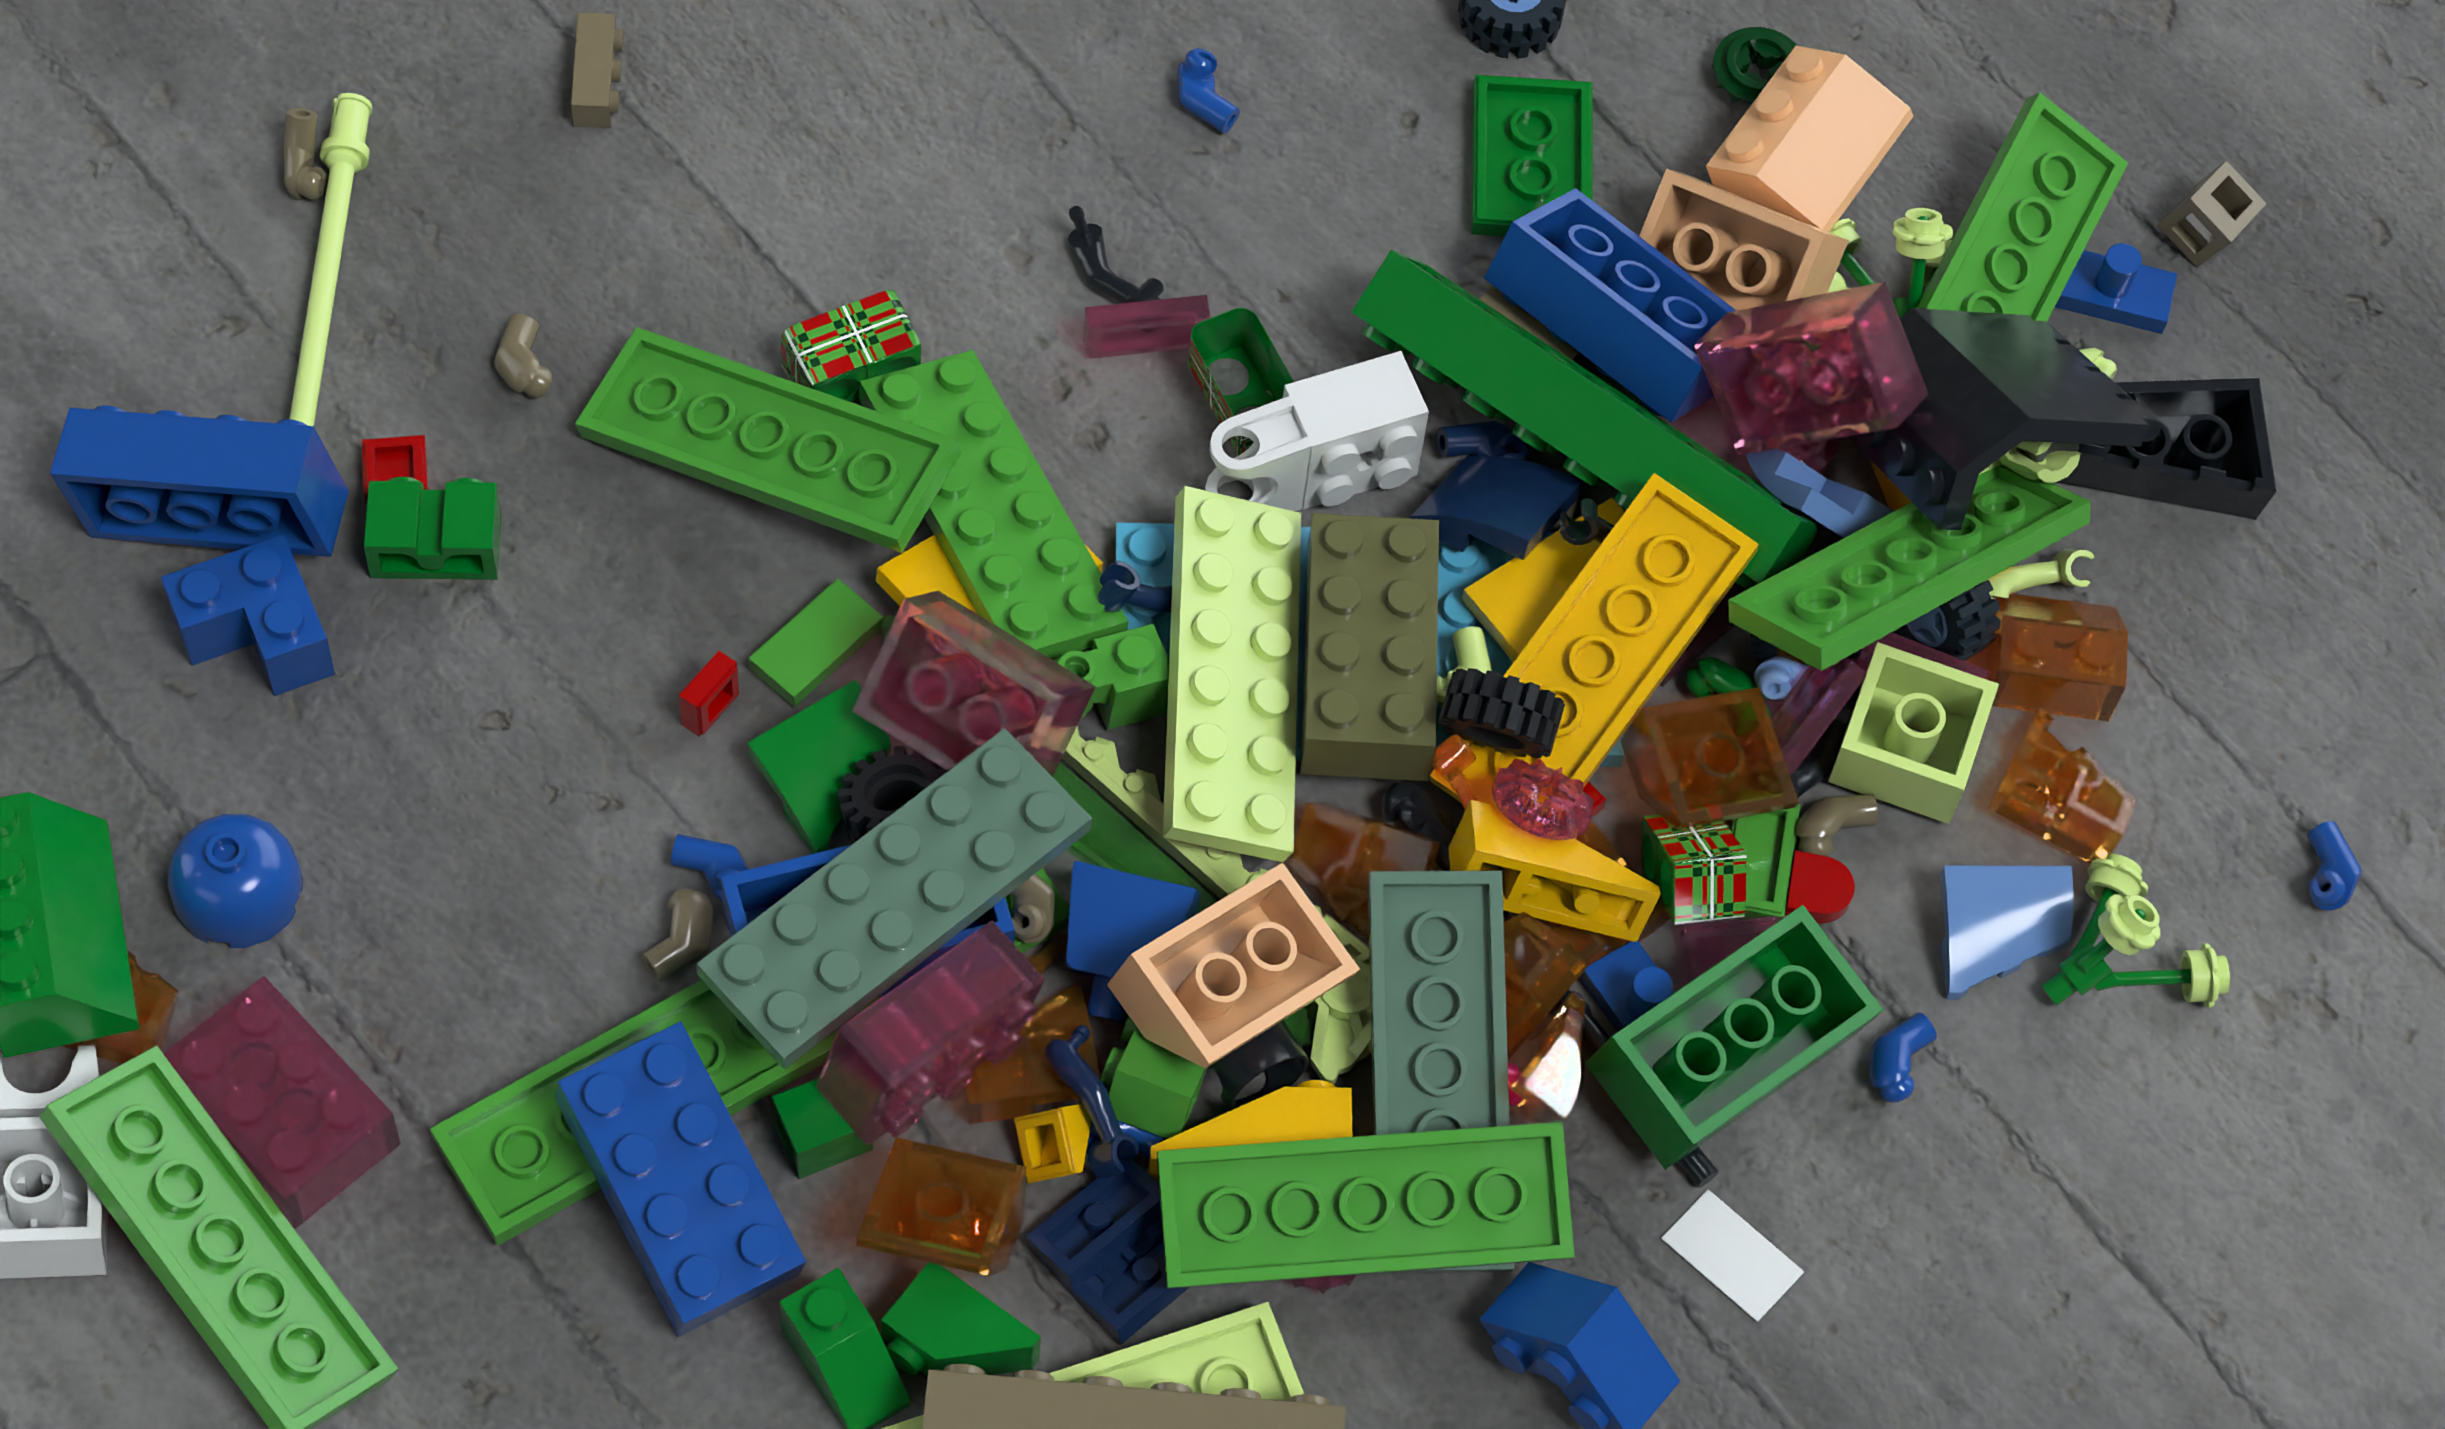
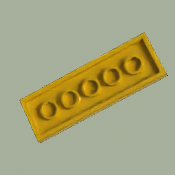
M1654 473L1503 676L1508 678V675L1520 678L1519 682L1525 684L1529 682L1540 686L1539 690H1550L1556 694L1555 697L1561 698L1564 701L1565 707L1550 756L1533 758L1526 754V757H1519L1509 751H1506V754L1494 751V748L1489 746L1482 748L1474 745L1472 740L1457 738L1429 775L1430 782L1466 807L1470 800H1475L1531 814L1555 827L1755 556L1759 544Z

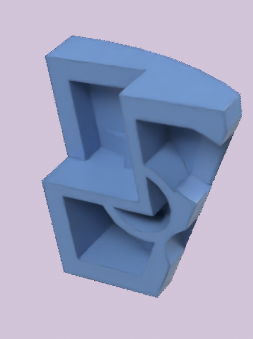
M1753 440L1745 453L1757 478L1775 497L1841 538H1845L1894 512L1865 492L1825 478L1782 450Z
M1944 865L1939 879L1945 937L1940 947L1946 1000L1960 999L1966 995L1969 988L1997 974L2000 978H2003L2019 970L2022 963L2032 957H2046L2068 946L2071 940L2073 923L2072 866Z

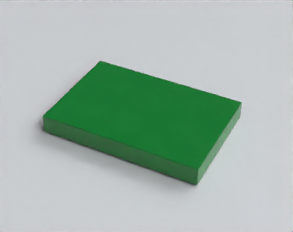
M1475 75L1473 84L1471 234L1505 236L1513 221L1575 188L1593 201V82Z

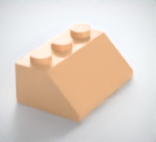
M1795 46L1707 163L1706 168L1714 186L1830 232L1833 224L1839 220L1911 121L1913 113L1907 104L1846 54Z
M1667 168L1639 235L1656 250L1762 329L1759 340L1782 349L1813 313L1817 300L1828 292L1849 241L1700 179Z
M1282 862L1130 954L1107 986L1145 1039L1206 1069L1353 977L1360 968Z

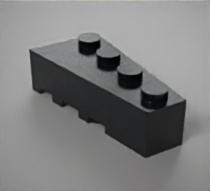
M2260 379L2115 382L2132 400H2135L2160 423L2158 435L2151 441L2142 442L2141 447L2079 444L2078 452L2081 455L2078 466L2068 477L2060 480L2062 482L2256 520L2277 492Z

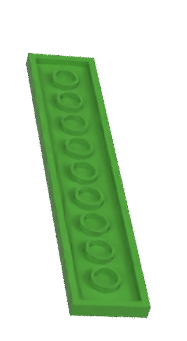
M1043 868L1035 874L1048 883L1054 891V925L1050 933L1043 940L1036 943H1025L1015 936L1014 958L1068 928L1070 907ZM1009 894L1005 899L1010 916L1012 917L1013 896ZM995 968L877 997L785 1070L713 991L700 980L431 1127V1137L494 1242L499 1246L601 1189L555 1100L559 1080L681 1021L730 1116Z

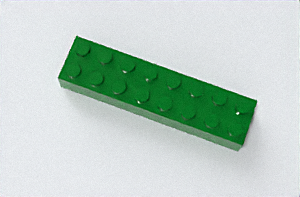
M1391 249L1351 313L1367 323L1362 330L1365 336L1391 352L1395 349L1402 351V354L1409 356L1410 352L1417 356L1412 363L1416 370L1441 385L1445 382L1455 389H1458L1461 385L1467 389L1461 399L1490 418L1496 416L1505 422L1511 418L1517 422L1512 431L1514 435L1541 452L1547 450L1557 455L1560 451L1568 456L1563 467L1592 486L1598 484L1607 489L1611 485L1619 490L1614 501L1626 510L1655 473L1759 544L1757 553L1735 581L1747 589L1798 563L1822 528V525L1775 497L1767 488L1421 260Z

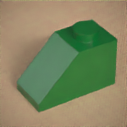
M932 1258L881 1320V1337L894 1365L912 1376H916L920 1371L928 1377V1370L943 1371L944 1367L951 1364L977 1366L985 1371V1375L1006 1374L1021 1370H1032L1040 1359V1335Z
M839 1267L779 1301L781 1330L844 1429H872L911 1406V1400L875 1322Z

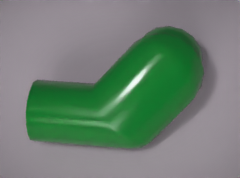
M1716 657L1700 659L1698 661L1699 666L1687 671L1685 682L1691 693L1701 700L1709 699L1715 692L1728 699L1746 734L1759 732L1772 723L1774 718L1750 675Z

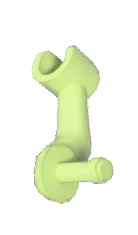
M2064 549L2054 557L2053 561L2007 568L1987 579L1994 589L1989 592L1991 599H1996V597L2009 599L2010 594L2020 590L2055 582L2066 586L2086 587L2090 584V581L2076 579L2072 575L2071 565L2077 557L2094 559V555L2087 550Z

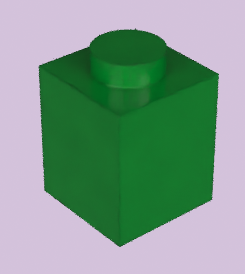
M847 1067L772 1096L774 1124L798 1179L873 1150V1125L880 1123L878 1109L866 1085L856 1088Z

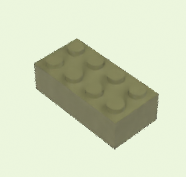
M1312 513L1306 557L1300 774L1412 781L1429 780L1436 747L1439 520Z

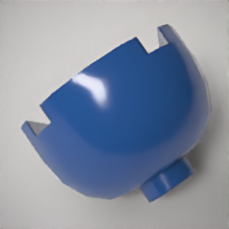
M222 814L202 821L185 834L170 857L168 891L179 922L198 940L208 943V938L215 942H228L229 948H247L270 940L291 922L296 913L295 904L300 897V890L302 892L303 889L302 872L292 845L272 823L249 814Z

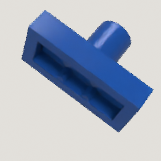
M2115 244L2108 249L2106 255L2084 250L2055 307L2163 334L2169 318L2177 273L2142 265L2141 254L2135 247L2129 244Z
M1638 940L1637 942L1631 941L1583 968L1580 976V981L1617 1032L1675 993L1669 974L1654 964Z

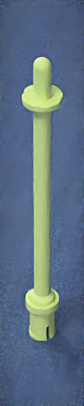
M343 93L338 95V99L334 98L329 137L322 142L320 159L330 171L289 418L303 422L308 426H314L354 173L366 168L370 155L365 141L369 116L372 113V104L364 96L354 93Z

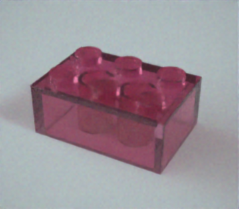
M1886 282L1728 312L1694 344L1738 455L1894 429L1928 396V391Z
M938 590L903 600L852 711L948 771L1005 728L1053 777L1096 686Z
M990 921L840 1026L816 1087L867 1146L887 1132L892 1137H897L918 1121L924 1112L922 1109L924 1105L938 1095L943 1101L951 1099L972 1080L974 1076L972 1071L987 1060L993 1065L1001 1063L1021 1045L1023 1037L1020 1035L1023 1026L1037 1012V1008L1033 1004L1045 979L993 921Z
M265 976L257 980L163 1053L294 1229L299 1227L401 1145L393 1113Z

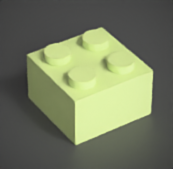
M1877 642L1828 782L1864 795L1873 794L1878 800L1950 824L1964 792L1999 684Z

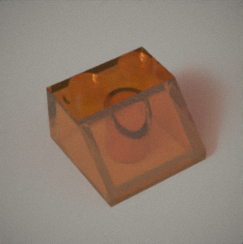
M2013 593L2009 595V599L1996 597L2000 610L1994 613V615L2001 619L2000 629L1995 631L1997 638L1992 644L1988 645L1986 680L1999 684L1992 706L2109 722L2126 688L2128 630L2116 607Z
M1759 687L1641 708L1620 741L1639 798L1677 830L1795 808L1799 803Z
M896 1137L859 1229L856 1246L986 1276H992L1005 1271L1024 1222L1027 1167Z

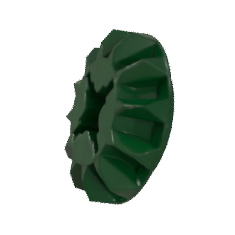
M1748 27L1732 32L1720 42L1714 54L1712 68L1716 75V87L1724 88L1729 92L1731 104L1742 100L1752 105L1794 47L1798 45L1783 33L1765 27ZM1750 60L1752 63H1756L1760 70L1770 68L1767 82L1765 79L1762 80L1757 73L1747 74Z

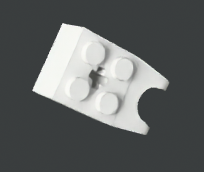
M1402 351L1286 384L1282 399L1233 416L1220 423L1212 433L1209 447L1211 458L1217 468L1208 476L1205 491L1218 493V488L1224 483L1238 480L1247 484L1253 492V496L1248 501L1297 511L1321 504L1328 507L1336 506L1346 502L1354 494L1377 487L1382 489L1396 488L1406 483L1411 477L1417 476L1429 411ZM1234 436H1244L1254 441L1248 450L1235 458L1229 457L1222 448L1224 442Z
M79 1045L67 1078L58 1087L43 1093H26L13 1087L4 1076L2 1059L0 1057V1279L107 1275L108 1210L39 1118L46 1105L99 1077L95 1045Z

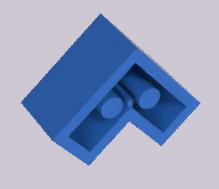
M284 534L161 577L172 617L192 666L253 644L274 696L336 675L326 634Z
M1528 1262L1479 1319L1495 1342L1492 1350L1499 1361L1515 1373L1523 1374L1525 1371L1546 1377L1552 1383L1559 1386L1571 1403L1568 1407L1570 1415L1584 1429H1641L1680 1382V1379L1619 1289L1612 1285Z

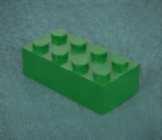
M1802 905L1614 1034L1585 1064L1662 1167L1667 1170L1850 1040L1884 1009L1808 910Z

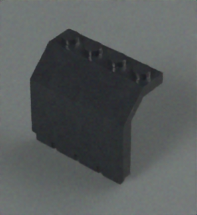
M1912 308L1843 360L1837 382L1829 393L1826 415L1941 530H1961L1979 473L2022 441L2141 447L2142 442L2153 440L2160 431V423L2135 400H2132L2121 387L2105 373L2101 372L2092 361L2075 346L2071 345L2048 322L2034 321L2028 315Z

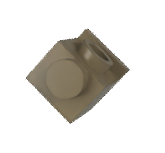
M2226 160L2200 180L2175 208L2161 219L2157 226L2198 268L2230 244L2267 203Z

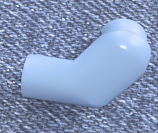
M1774 656L1761 662L1754 674V680L1759 693L1769 700H1789L1821 696L1826 691H1834L1839 694L1844 693L1840 662L1821 671L1813 666H1807L1785 657Z

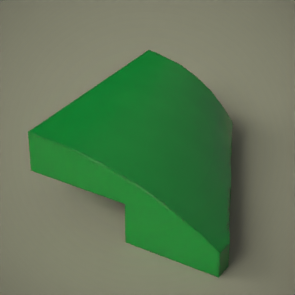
M856 679L747 742L749 757L782 800L784 815L813 854L827 851L830 846V836L843 818L838 792L839 788H844L842 779L848 772L856 775L854 764L861 759H864L869 765L874 763L873 752L883 749L885 757H887L891 751V741L883 723Z

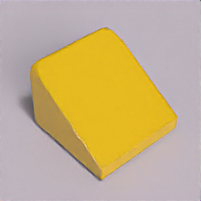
M1083 1103L1014 1118L1028 1184L1083 1172L1092 1121Z

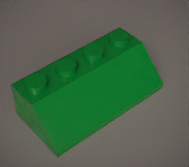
M30 792L0 797V1049L3 1057H12L140 1029L107 820Z

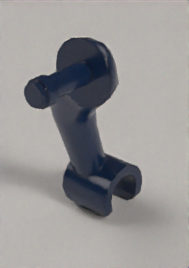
M1122 561L1111 563L1101 575L1100 583L1103 587L1099 591L1098 600L1100 604L1105 605V610L1119 612L1125 605H1130L1159 613H1171L1172 585L1152 587L1141 584L1138 573L1130 565Z
M1080 1025L1073 1030L1072 1036L1067 1042L1060 1039L1051 1040L1046 1046L1045 1054L1055 1074L1077 1094L1084 1104L1100 1137L1099 1140L1091 1144L1088 1150V1162L1092 1172L1101 1178L1122 1175L1124 1172V1167L1119 1160L1134 1159L1139 1152V1145L1132 1135L1122 1133L1107 1089L1077 1051L1081 1044L1085 1043L1090 1037V1030L1086 1026Z

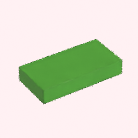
M837 578L748 658L749 669L795 708L883 628V616Z
M1737 793L1730 831L1745 852L1726 855V857L1747 855L1746 913L1744 918L1737 919L1773 926L1784 918L1796 839V823L1799 819L1801 804Z

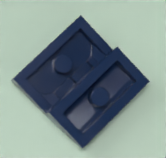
M1501 456L1466 457L1411 515L1410 519L1439 520V541L1461 552H1464L1477 537L1524 560L1560 520V512H1567L1577 501L1583 480L1554 468L1522 459Z
M1132 1159L1126 1161L1119 1160L1124 1167L1122 1175L1110 1178H1096L1025 1237L1029 1247L1054 1277L1121 1345L1190 1288L1166 1289L1159 1183Z

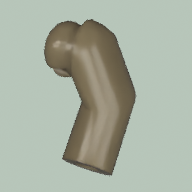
M292 108L286 111L283 147L284 186L298 200L302 199L303 196L310 200H317L326 192L328 177L322 168L314 167L318 115L315 111L306 108Z
M515 313L509 318L495 355L496 371L515 392L521 393L524 391L531 398H539L548 391L553 380L550 369L539 365V359L531 352L539 330V324L527 315Z
M1869 794L1828 797L1816 801L1796 823L1795 835L1800 836L1799 851L1829 856L1834 849L1831 835L1836 834L1840 828L1875 826L1878 819L1875 796Z
M1034 874L1010 893L1013 896L1011 919L1015 929V936L1025 943H1036L1043 940L1050 933L1054 925V891L1048 883L1037 874Z
M682 888L672 894L668 902V909L672 911L670 937L641 955L648 971L658 982L703 954L710 945L714 912L710 900L700 891Z

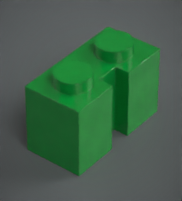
M395 477L388 481H369L364 550L370 578L498 580L502 513L497 483L482 482L474 478H458L452 482H446L445 490H424V486L420 481L410 477Z

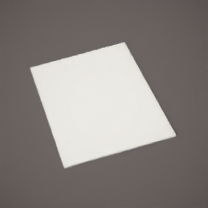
M1709 1189L1661 1238L1757 1322L1804 1273L1801 1268Z

